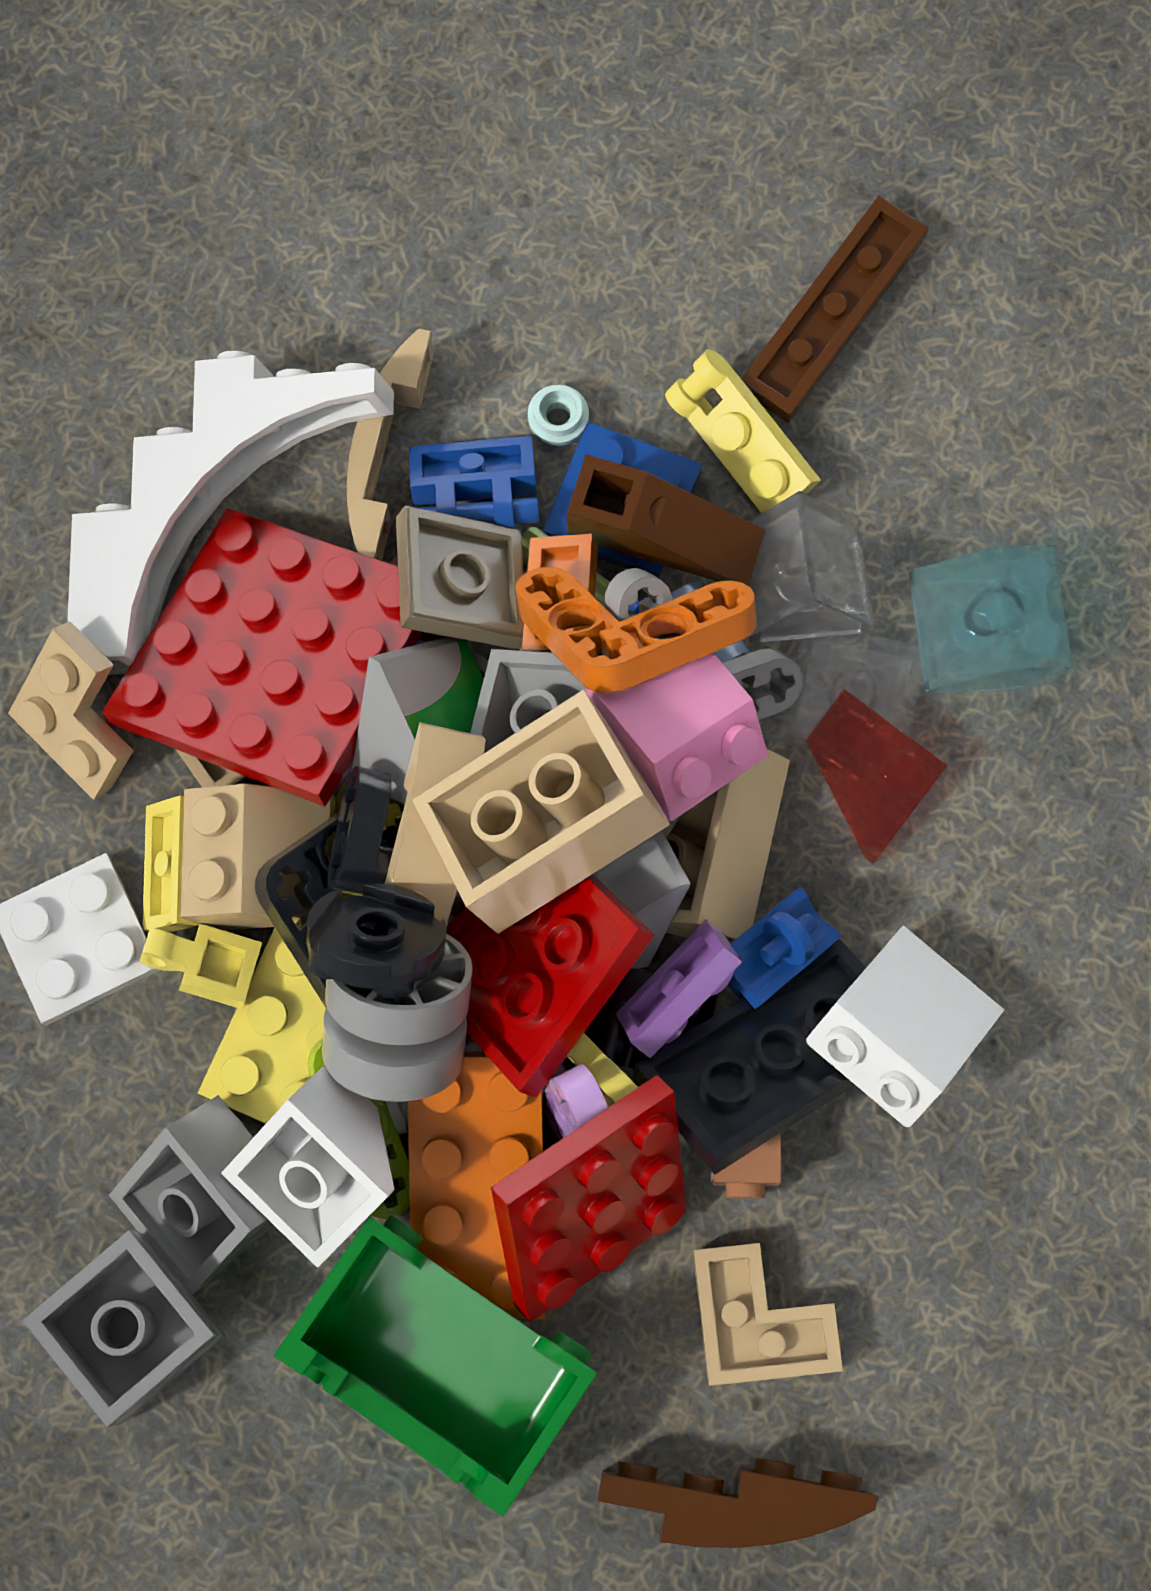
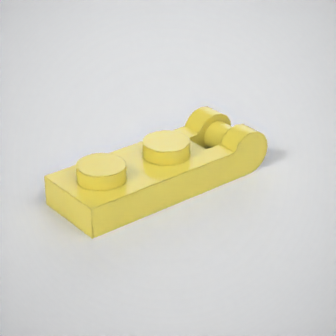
M708 349L694 362L693 367L695 371L686 380L678 379L666 391V399L677 413L688 419L768 522L778 521L809 493L821 479L729 363L720 354ZM712 388L723 399L714 409L704 397Z

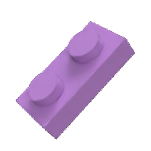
M705 919L616 1013L631 1043L649 1058L665 1043L672 1042L682 1033L690 1016L710 996L718 994L728 985L734 970L742 963L725 935L708 920Z

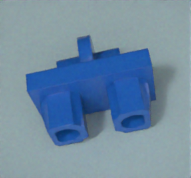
M799 887L731 943L742 963L734 970L728 986L739 999L745 997L752 1007L756 1009L842 936L833 926L826 923L817 914L810 903L808 895Z

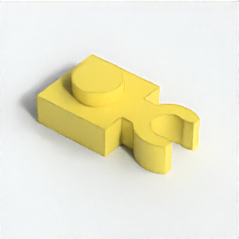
M584 1033L567 1055L576 1066L584 1064L597 1082L608 1108L638 1088Z

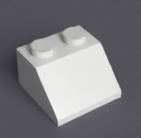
M325 1066L318 1070L281 1106L221 1173L317 1268L394 1191L378 1108L367 1097L351 1092L337 1083L328 1073Z

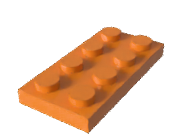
M464 1052L462 1070L450 1086L432 1096L408 1101L410 1228L423 1237L416 1249L427 1256L428 1259L515 1319H526L513 1304L491 1187L543 1152L542 1091L537 1097L520 1093L484 1052ZM545 1312L536 1319H545Z

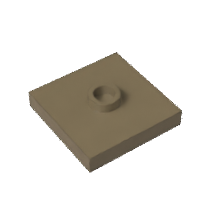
M404 506L396 516L401 628L519 650L523 642L524 622L519 614L515 587L518 579L524 575L521 530Z

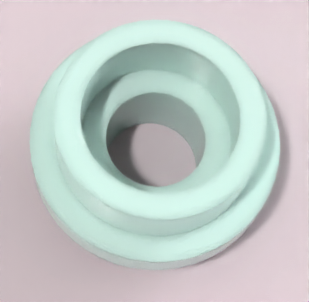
M551 385L543 388L534 395L528 407V423L531 431L539 440L553 446L573 443L582 436L587 421L589 422V409L586 400L577 390L565 385ZM559 408L567 411L570 418L565 424L554 425L548 421V413L553 409Z

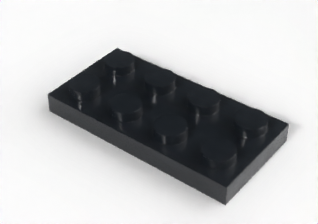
M839 939L756 1009L744 997L663 1046L651 1058L647 1056L635 1063L633 1079L641 1086L658 1075L674 1090L678 1132L716 1175L855 1085L807 1044L806 1039L867 967Z

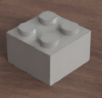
M128 1230L22 1320L106 1427L122 1425L226 1336L145 1235Z

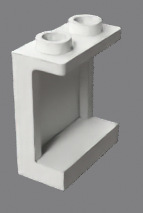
M903 925L807 1037L806 1041L811 1048L903 1126L910 1127L943 1092L1003 1013L1004 1009Z

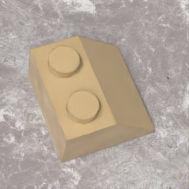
M236 784L184 789L181 917L196 924H203L220 930L274 927L255 893V879L258 871L268 860L335 815V796L332 795L328 804L324 807L275 787ZM335 832L328 837L325 844V853L329 861ZM280 871L283 883L276 889L280 898L293 896L304 911L301 914L292 916V920L296 923L302 916L309 914L313 905L302 906L296 897L294 887L300 883L298 875L296 873L284 875Z

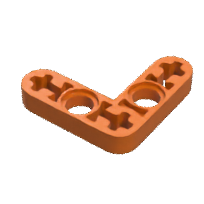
M541 567L531 570L518 579L515 587L519 614L522 621L586 688L602 694L627 690L739 642L750 636L757 627L755 594L751 587L736 581H719L706 585L620 622L571 573L564 569ZM577 626L589 627L579 631H565ZM665 634H680V635H681V636L674 637V638H671V639H656V638H655V637H658V636H661V635H665ZM602 652L603 655L597 657V654Z

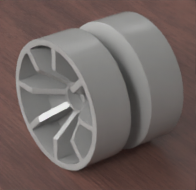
M446 934L445 952L440 966L425 979L416 981L413 992L402 998H385L370 988L356 987L335 979H326L325 1001L327 1008L324 1014L322 1058L324 1066L331 1077L344 1088L358 1095L391 1102L423 1099L437 1094L450 1086L459 1076L464 1062L467 1031L466 1015L469 1008L472 980V962L466 949L456 939Z

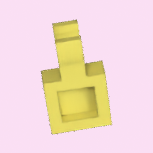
M199 924L194 941L176 936L167 931L150 928L139 963L158 970L184 972L179 991L242 1009L262 942L203 924Z

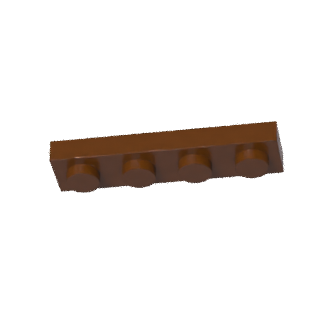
M877 196L741 378L763 407L787 423L791 421L925 240L929 229L927 226L881 196Z

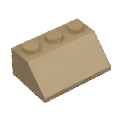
M584 689L412 800L464 904L498 934L670 825L641 772Z
M767 749L768 757L682 814L666 839L691 884L666 933L688 938L706 919L720 930L731 944L753 926L790 760Z

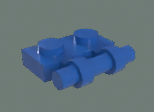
M532 436L409 447L410 488L413 506L436 504L434 507L419 509L491 523L515 529V524L540 522L537 497L512 499L515 496L537 494ZM491 498H493V501H489V502H478V503H467V504H457V503H456V502H458V501H469V500H480V499H491Z

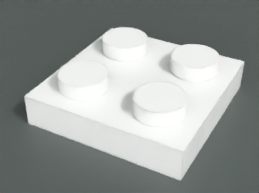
M107 853L0 903V934L41 1024L45 1026L160 971L139 963L147 934L143 931L141 921L114 863Z

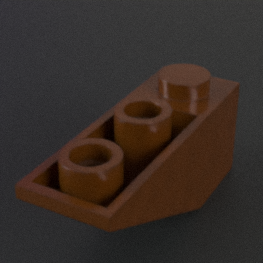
M585 454L567 511L566 535L592 533L598 547L714 581H736L749 586L765 529L646 471Z

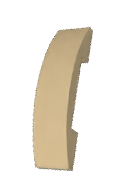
M417 329L398 348L380 372V375L394 390L393 415L358 421L349 454L347 506L356 551L383 561L392 520L388 504L372 500L396 405L416 409L421 408L434 356L431 331Z
M419 722L403 785L408 794L385 884L403 887L423 895L435 905L434 917L440 923L444 918L447 925L457 888L412 800L484 754L486 739L480 735Z

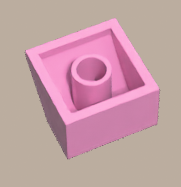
M671 634L670 636L666 637L665 639H671V638L678 637V636H681V635H680V634ZM714 652L617 693L602 694L585 688L587 694L641 772L668 821H673L768 757L753 699Z

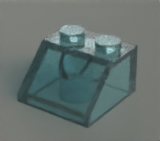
M1054 545L992 547L919 567L909 572L925 694L1045 687L1073 667Z

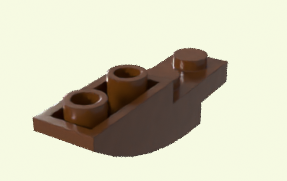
M755 1458L754 1470L738 1467L734 1495L723 1493V1479L684 1473L683 1485L656 1480L657 1467L618 1460L616 1473L602 1470L597 1499L599 1502L663 1513L659 1533L660 1542L694 1547L741 1548L774 1545L798 1540L846 1525L876 1510L878 1496L861 1490L863 1477L822 1470L821 1482L819 1483L794 1478L796 1466L794 1464Z

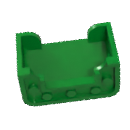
M390 1215L383 1225L369 1216L273 1356L301 1376L304 1375L316 1384H321L323 1386L322 1389L327 1393L337 1397L441 1470L457 1484L459 1482L464 1484L465 1488L473 1493L476 1499L504 1517L596 1376L597 1372L586 1365L593 1354L560 1331L557 1332L551 1342L438 1266L416 1249L423 1237L394 1216Z

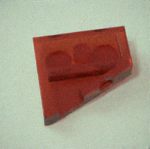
M842 689L805 739L863 857L872 864L875 863L948 766L845 689Z

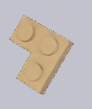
M69 621L52 629L8 714L95 800L106 794L113 787L134 750L91 708L114 664Z
M760 1243L693 1250L708 1386L843 1371L835 1304L768 1310Z

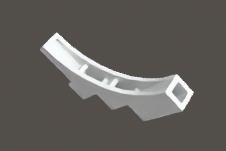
M226 351L220 353L217 359L195 361L193 432L185 428L167 427L159 429L155 436L134 437L131 507L122 504H102L96 507V512L72 514L67 622L70 621L114 664L108 675L125 674L132 662H134L136 655L159 619L171 579L194 536L227 495L261 465L302 440L346 423L393 415L394 390L375 368L360 363H346L337 366L333 372L310 373L301 369H284L278 371L276 377H274L255 355L247 352Z

